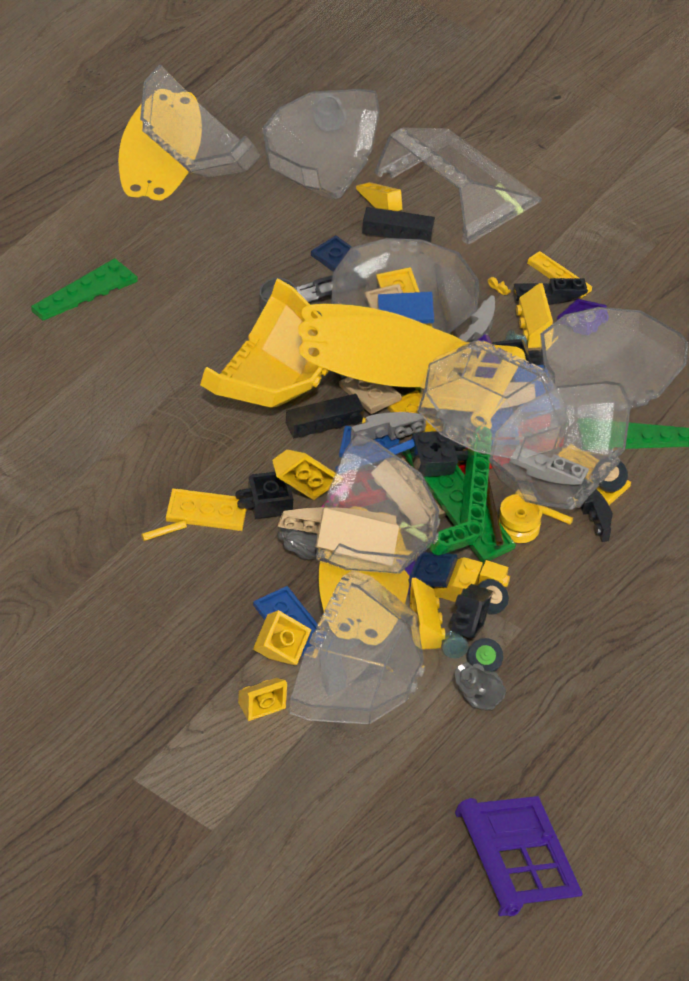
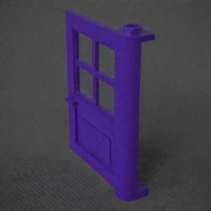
M539 796L480 803L474 798H469L458 805L455 814L457 817H463L501 905L498 911L499 916H515L520 912L525 903L580 897L583 895ZM547 846L554 863L533 865L526 848ZM520 849L527 866L506 869L499 851ZM557 868L565 886L543 888L536 870ZM530 871L538 889L516 892L509 874Z

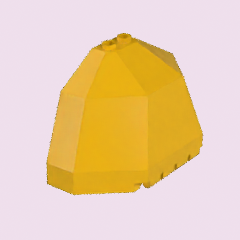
M277 278L266 306L248 335L249 341H245L220 374L206 367L200 386L216 395L267 407H280L311 390L313 386L317 387L322 379L321 376H325L329 370L311 363L302 357L299 352V345L303 342L302 337L298 333V325L305 321L302 317V310L310 304L294 287ZM317 311L311 312V316L314 319L322 317ZM309 330L308 334L316 336L318 332L316 330ZM310 347L308 353L316 357L319 355V350L315 347Z

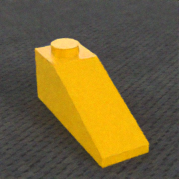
M371 182L356 186V190L375 208L392 211L403 210L400 189Z

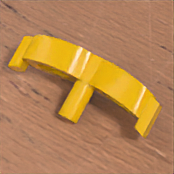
M495 277L488 279L489 286L496 289L500 294L508 295L511 293V290H508L504 281L498 284Z

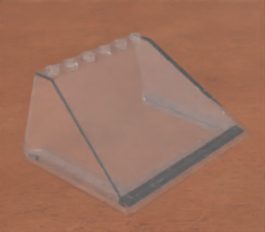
M406 127L398 129L389 134L374 171L379 177L387 172L393 178L422 161L459 189L464 223L462 241L466 244L474 242L542 201L539 195L450 129Z

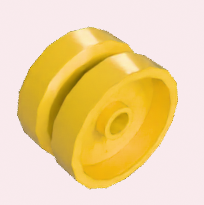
M513 494L502 501L499 522L515 543L530 542L539 535L543 512L542 506L537 499L530 495Z

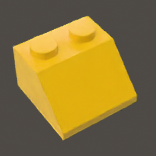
M465 557L458 559L448 586L434 587L435 596L455 602L458 594L461 595L463 589H466L471 583L478 586L483 562Z
M275 611L267 615L253 650L268 659L297 665L311 629L281 611Z
M274 678L239 690L238 703L247 720L251 721L285 709L287 682L283 679Z

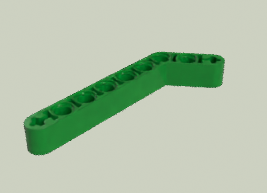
M479 426L468 441V459L466 462L461 524L439 531L431 540L429 548L436 555H443L472 545L484 531L492 433L485 426Z

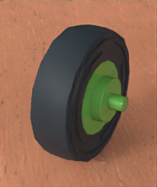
M480 638L469 647L467 661L470 665L478 663L483 666L484 670L495 672L502 665L503 650L495 640Z

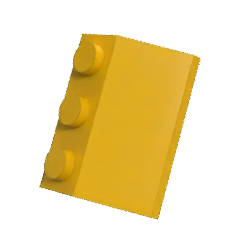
M539 283L519 298V305H516V315L520 317L519 326L523 328V341H526L528 348L549 347L553 320L543 283Z
M285 450L272 460L277 478L313 500L343 480L340 475L306 453Z
M412 578L409 605L417 650L441 648L442 640H445V629L441 628L443 620L442 613L438 612L440 608L439 597H435V591L432 587L417 578Z

